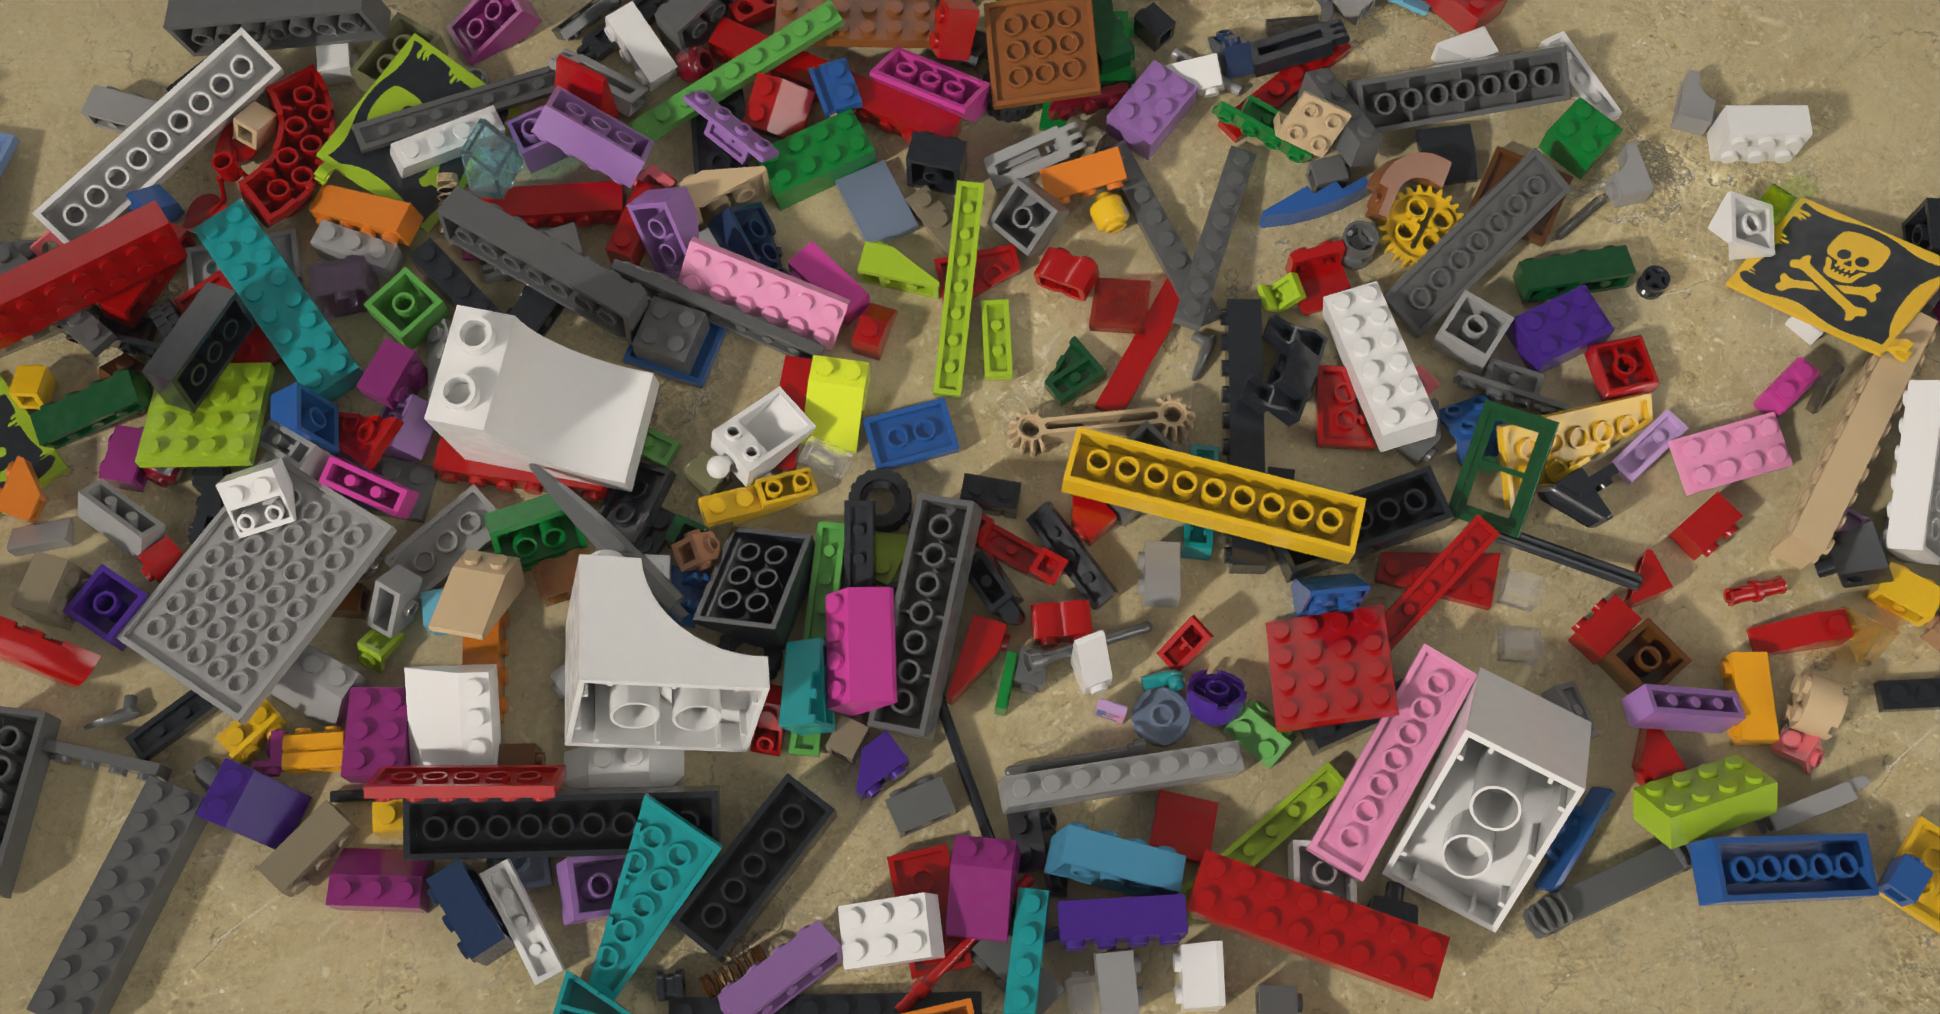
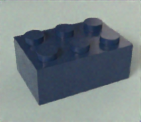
M457 859L426 879L430 886L427 894L434 905H440L446 915L442 916V920L451 933L455 931L461 940L457 943V946L465 959L470 958L474 963L478 962L488 966L516 947L489 893L473 867Z

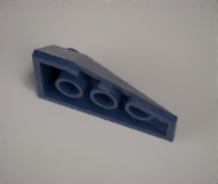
M762 202L726 208L707 224L719 247L789 274L782 267L780 257L783 256L781 247H776L773 237L776 234V229Z

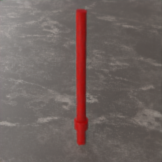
M1028 873L1016 884L1014 903L1017 901L1018 887L1030 888L1035 883V880ZM962 938L945 955V958H942L922 979L918 978L910 986V992L894 1008L900 1014L906 1013L920 998L924 1000L932 992L930 988L978 940Z

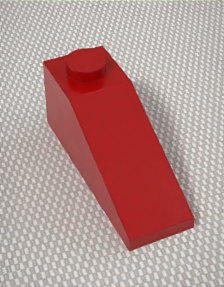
M1846 608L1812 613L1751 627L1746 630L1752 652H1767L1768 656L1837 647L1854 637Z
M973 614L946 695L947 704L953 705L998 660L1000 652L1007 651L1011 635L1006 634L1007 624Z

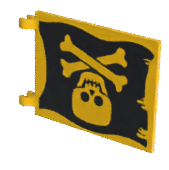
M1802 197L1774 228L1775 255L1772 257L1747 258L1726 282V286L1880 358L1886 351H1889L1897 360L1906 362L1912 355L1910 350L1914 343L1908 339L1897 338L1940 288V256Z

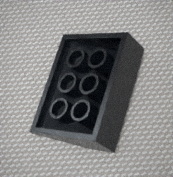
M732 526L692 619L693 622L755 647L784 650L810 584L815 549L813 536L811 534Z

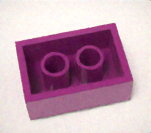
M350 687L340 776L350 783H367L380 766H411L406 687Z

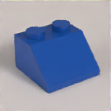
M295 382L271 395L270 419L333 455L339 453V406L299 382Z

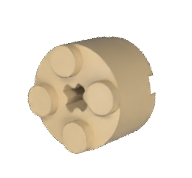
M1807 672L1802 677L1796 675L1790 686V692L1793 693L1790 703L1784 705L1780 719L1786 722L1788 728L1827 741L1833 736L1828 734L1830 728L1838 729L1844 717L1849 696L1843 695V690H1849L1848 686L1813 672Z

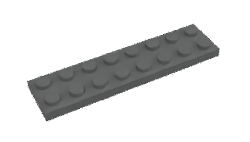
M1537 147L1531 149L1383 293L1389 309L1415 338L1421 337L1461 297L1464 290L1468 291L1572 189L1571 186Z

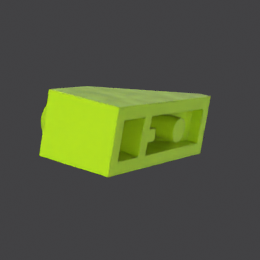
M865 241L857 269L859 282L939 299V281L894 247L888 246L881 241Z

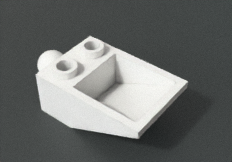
M779 386L712 431L711 448L718 456H714L708 461L707 472L711 477L721 479L731 470L748 487L756 479L764 477L816 429V425Z

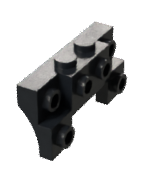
M1275 314L1269 318L1262 339L1278 350L1268 381L1265 382L1252 374L1246 378L1239 399L1259 415L1268 411L1290 427L1300 421L1306 402L1312 395L1310 390L1313 382L1318 377V367L1328 338L1316 329L1294 325Z

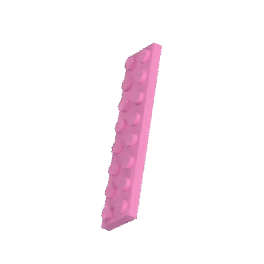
M1425 643L1421 646L1396 690L1399 715L1383 717L1379 720L1309 843L1307 851L1357 882L1362 883L1478 674Z

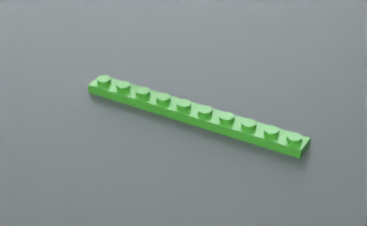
M828 0L626 125L656 141L699 115L696 110L683 101L686 94L702 90L710 94L712 99L718 103L754 81L758 72L764 74L841 28L845 23L831 0Z

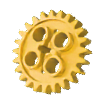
M1418 185L1414 192L1409 186L1404 190V194L1398 190L1388 218L1377 221L1378 224L1382 225L1377 229L1378 234L1384 235L1378 243L1387 244L1384 254L1392 252L1394 254L1392 262L1398 259L1402 260V269L1407 263L1412 266L1428 250L1424 247L1423 242L1430 243L1433 246L1464 215V213H1456L1457 208L1460 206L1459 203L1454 205L1449 203L1452 199L1451 195L1445 199L1441 197L1442 189L1436 194L1432 193V186H1429L1425 192H1423L1421 185ZM1413 207L1419 210L1420 215L1413 214L1410 208ZM1428 209H1432L1433 213L1423 229V234L1418 239L1415 249H1412L1410 245L1420 229V224L1425 219ZM1435 220H1441L1445 227L1436 225ZM1398 230L1407 232L1409 238L1400 236Z

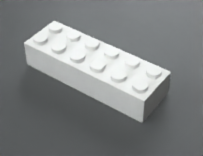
M1375 281L1324 296L1322 315L1342 363L1346 367L1353 389L1380 452L1436 436L1437 415L1378 282Z
M1909 380L1908 390H1905L1903 393L1905 412L1904 417H1901L1899 420L1901 440L1900 445H1897L1895 448L1897 468L1896 473H1893L1891 476L1893 497L1892 501H1889L1887 505L1889 525L1888 529H1885L1883 533V544L1889 552L1904 563L1940 565V380Z

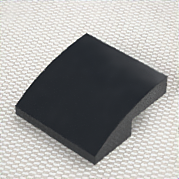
M1470 124L1416 131L1415 138L1419 152L1436 154L1452 162L1444 185L1477 181L1476 154Z

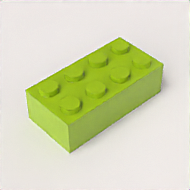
M1739 754L1728 755L1725 758L1704 763L1698 767L1677 772L1671 776L1650 781L1633 788V819L1667 847L1674 849L1776 814L1778 782Z

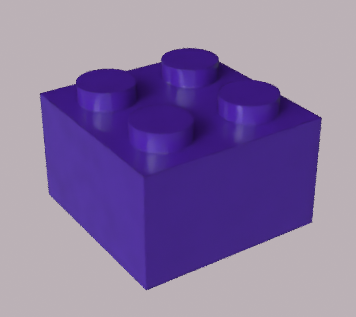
M101 564L65 607L63 612L123 652L127 645L116 637L149 598V595Z

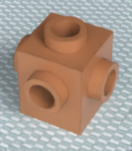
M700 529L692 530L683 535L684 539L671 545L681 572L696 569L698 573L706 572L715 567L713 563L718 560L721 553L719 541L713 531L701 533Z

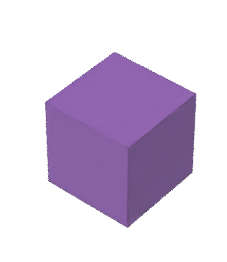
M540 106L506 122L531 174L567 158V155L559 147L552 143L541 141L536 134L531 132L544 106Z

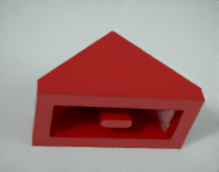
M1647 548L1638 557L1634 572L1642 574L1643 580L1638 590L1628 588L1624 602L1632 609L1664 596L1673 588L1653 550Z
M1192 615L1157 652V655L1171 670L1177 669L1181 672L1210 647L1214 636L1195 615Z

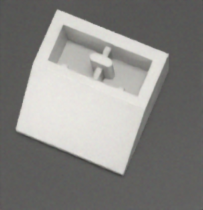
M282 458L228 474L216 484L239 539L294 522L297 519L293 483Z

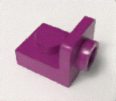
M284 730L271 731V740H268L266 745V753L270 759L267 761H253L252 769L268 777H279L281 772H285L281 767L283 735L289 733Z

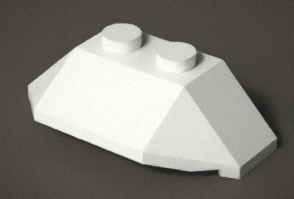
M582 746L564 752V765H566L564 783L570 788L674 786L685 777L684 750Z

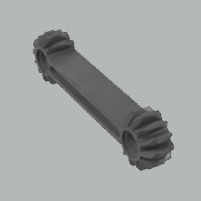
M1662 843L1569 888L1546 896L1524 910L1523 918L1528 930L1532 932L1535 938L1542 939L1573 923L1666 879L1688 871L1692 868L1689 845L1686 844L1670 849Z

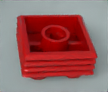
M1642 335L1590 345L1584 353L1601 402L1643 392L1650 393L1660 384Z

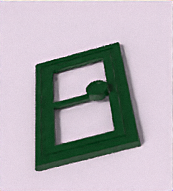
M1485 399L1449 502L1454 518L1470 522L1479 514L1496 531L1519 539L1560 422ZM1496 420L1538 433L1525 473L1498 465L1497 460L1492 456L1483 457ZM1479 467L1485 473H1492L1498 470L1522 478L1509 518L1466 505Z

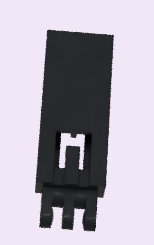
M1335 19L1325 23L1321 21L1250 42L1256 78L1334 55L1333 47L1344 45L1350 41L1342 19Z

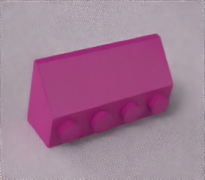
M898 46L870 71V76L875 81L959 116L965 121L976 123L988 108L991 83Z
M847 587L826 595L828 709L855 716L897 703L894 589L891 587Z

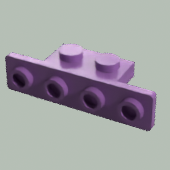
M698 90L684 96L683 101L708 120L704 135L742 165L750 163L752 156L762 163L778 157L779 151L768 140L760 137L748 124L741 122L729 109L722 107L712 99L711 95L707 92Z

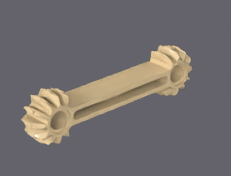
M1170 394L1166 395L1165 401L1158 397L1155 401L1156 407L1041 418L1042 411L1040 409L1035 414H1031V410L1028 407L1025 415L1017 411L1015 413L1016 420H1009L1008 427L1010 430L1006 432V436L1008 439H1011L1010 446L1012 449L1020 447V455L1029 450L1030 455L1034 457L1036 449L1042 453L1046 452L1045 444L1074 441L1077 426L1123 437L1130 436L1147 420L1164 437H1170L1171 442L1174 444L1177 441V436L1184 440L1187 438V431H1193L1194 423L1192 421L1195 420L1196 415L1195 412L1190 411L1192 406L1190 402L1182 404L1181 395L1175 401L1172 400ZM1173 415L1178 421L1169 422L1165 419V416ZM1026 429H1034L1037 431V434L1028 436L1024 431Z

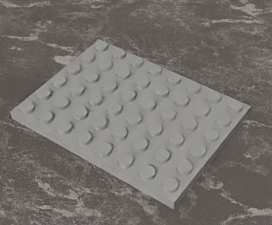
M268 451L258 465L278 459L279 457ZM284 460V465L293 483L296 521L239 539L224 505L116 637L122 643L244 726L397 532L390 524L329 487L319 483Z

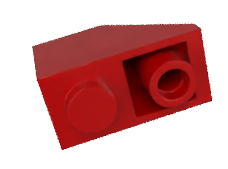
M770 684L767 698L751 740V752L780 757L786 732L785 729L779 727L783 686Z

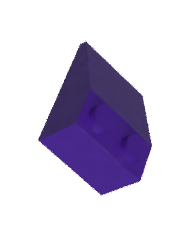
M225 758L195 815L275 850L296 830L312 797Z

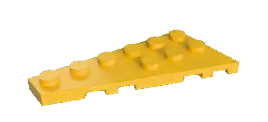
M1643 392L1541 415V417L1560 422L1538 486L1543 483L1558 482L1591 461L1590 458L1597 453H1604L1616 441L1629 437L1653 422L1651 393ZM1509 423L1497 425L1500 465L1525 473L1538 433ZM1501 472L1504 509L1511 511L1522 478Z

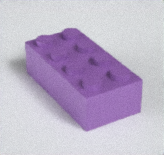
M558 85L531 130L541 141L552 143L559 147L566 155L582 160L592 170L601 171L610 176L615 183L626 185L631 188L644 166L655 142Z

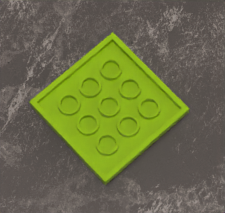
M229 363L195 413L165 403L154 388L135 463L140 468L253 466L275 371L272 363Z

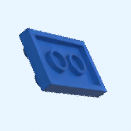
M944 397L862 419L876 468L894 470L960 452Z

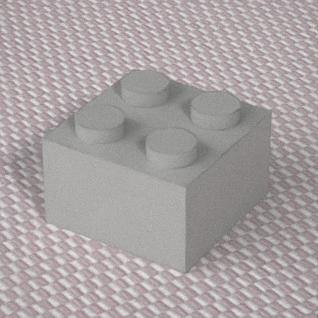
M1464 290L1430 346L1480 374L1514 320V317Z

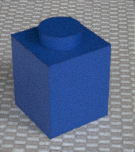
M1904 854L1892 858L1877 883L1878 891L1901 907L1916 903L1934 872L1926 868L1925 863L1913 855Z

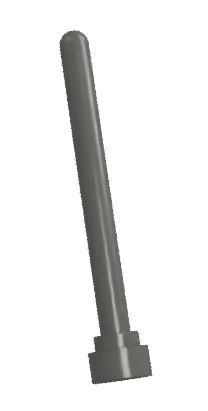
M1145 621L1105 633L1106 643L1109 645L1149 633L1152 630V624ZM1074 643L1045 652L1036 648L1024 651L1022 653V662L1026 672L1030 675L1041 672L1048 663L1070 657Z
M1145 738L1134 739L1133 743H1128L1127 747L1011 765L1005 768V775L1009 776L1148 754Z

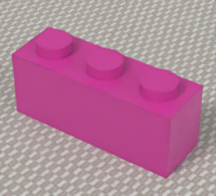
M813 241L788 261L790 272L788 275L851 300L843 320V324L846 327L858 318L870 304L869 293Z
M331 455L318 481L389 515L403 519H409L420 495L419 492L349 460Z

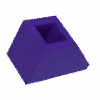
M887 730L862 748L856 787L857 796L861 801L866 797L868 799L874 798L883 790L882 785L890 779L896 781L907 772L906 767L909 765L908 757Z

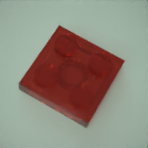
M1098 277L1093 294L1089 321L1090 331L1145 335L1151 281Z

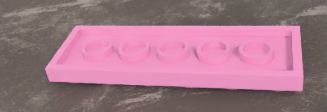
M694 236L689 242L677 282L698 294L710 295L722 304L736 306L746 314L760 316L767 320L768 323L777 327H786L796 335L815 339L820 345L825 346V349L832 351L851 301Z

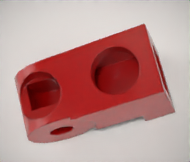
M737 0L728 4L729 19L749 28L763 22L772 21L776 17L777 0Z

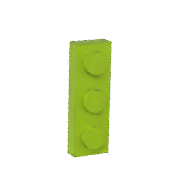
M1009 299L981 300L985 381L1013 380Z

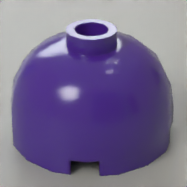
M1201 670L1194 673L1188 680L1186 703L1191 714L1199 721L1210 726L1227 725L1233 722L1243 711L1247 691L1245 692L1244 682L1231 673L1217 670L1216 674H1207V670Z

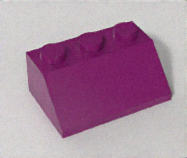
M344 848L330 872L326 905L336 910L429 913L430 897L427 894V890L430 889V886L426 879L433 875L435 860H404L403 850Z

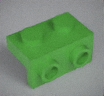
M1249 699L1245 703L1241 714L1233 722L1229 723L1223 731L1234 740H1238L1242 747L1271 769L1297 736L1292 733L1293 731L1278 733L1275 726V718L1269 714V708L1258 700L1253 701Z

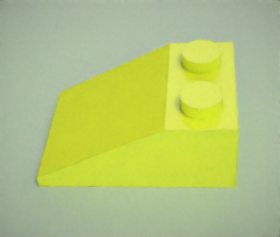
M813 355L804 413L816 425V429L801 442V445L857 453L871 377L869 362Z

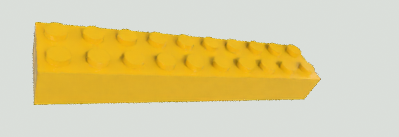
M1078 426L1061 491L1349 564L1355 554L1366 498Z

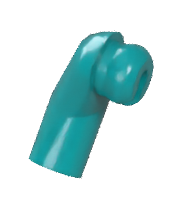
M1177 669L1141 676L1144 691L1169 685L1171 690L1177 691L1185 685L1184 675Z

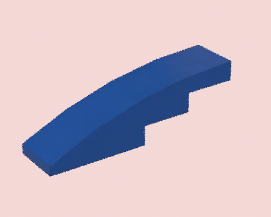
M1364 176L1343 189L1335 181L1316 193H1313L1307 185L1264 210L1259 225L1261 228L1292 225L1342 210L1366 198L1369 191L1366 188L1368 180Z

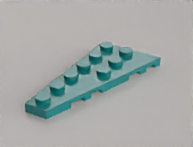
M645 793L613 904L589 979L591 986L612 1000H615L723 847L722 844L647 793Z

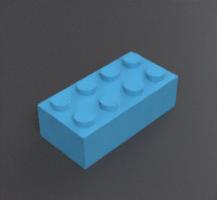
M1072 822L1051 836L1044 873L1135 897L1174 895L1181 891L1186 856L1176 853L1177 850L1172 847L1159 846L1156 848L1148 846V842L1142 839L1130 838L1126 840L1118 838L1116 832L1109 830L1096 832L1089 830V826L1086 824Z

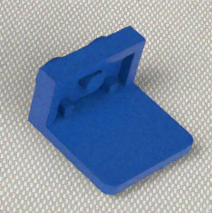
M1485 394L1476 395L1439 409L1440 423L1456 439L1457 462L1461 467L1485 399L1492 401ZM1495 421L1483 457L1499 455L1496 426L1506 424V422Z

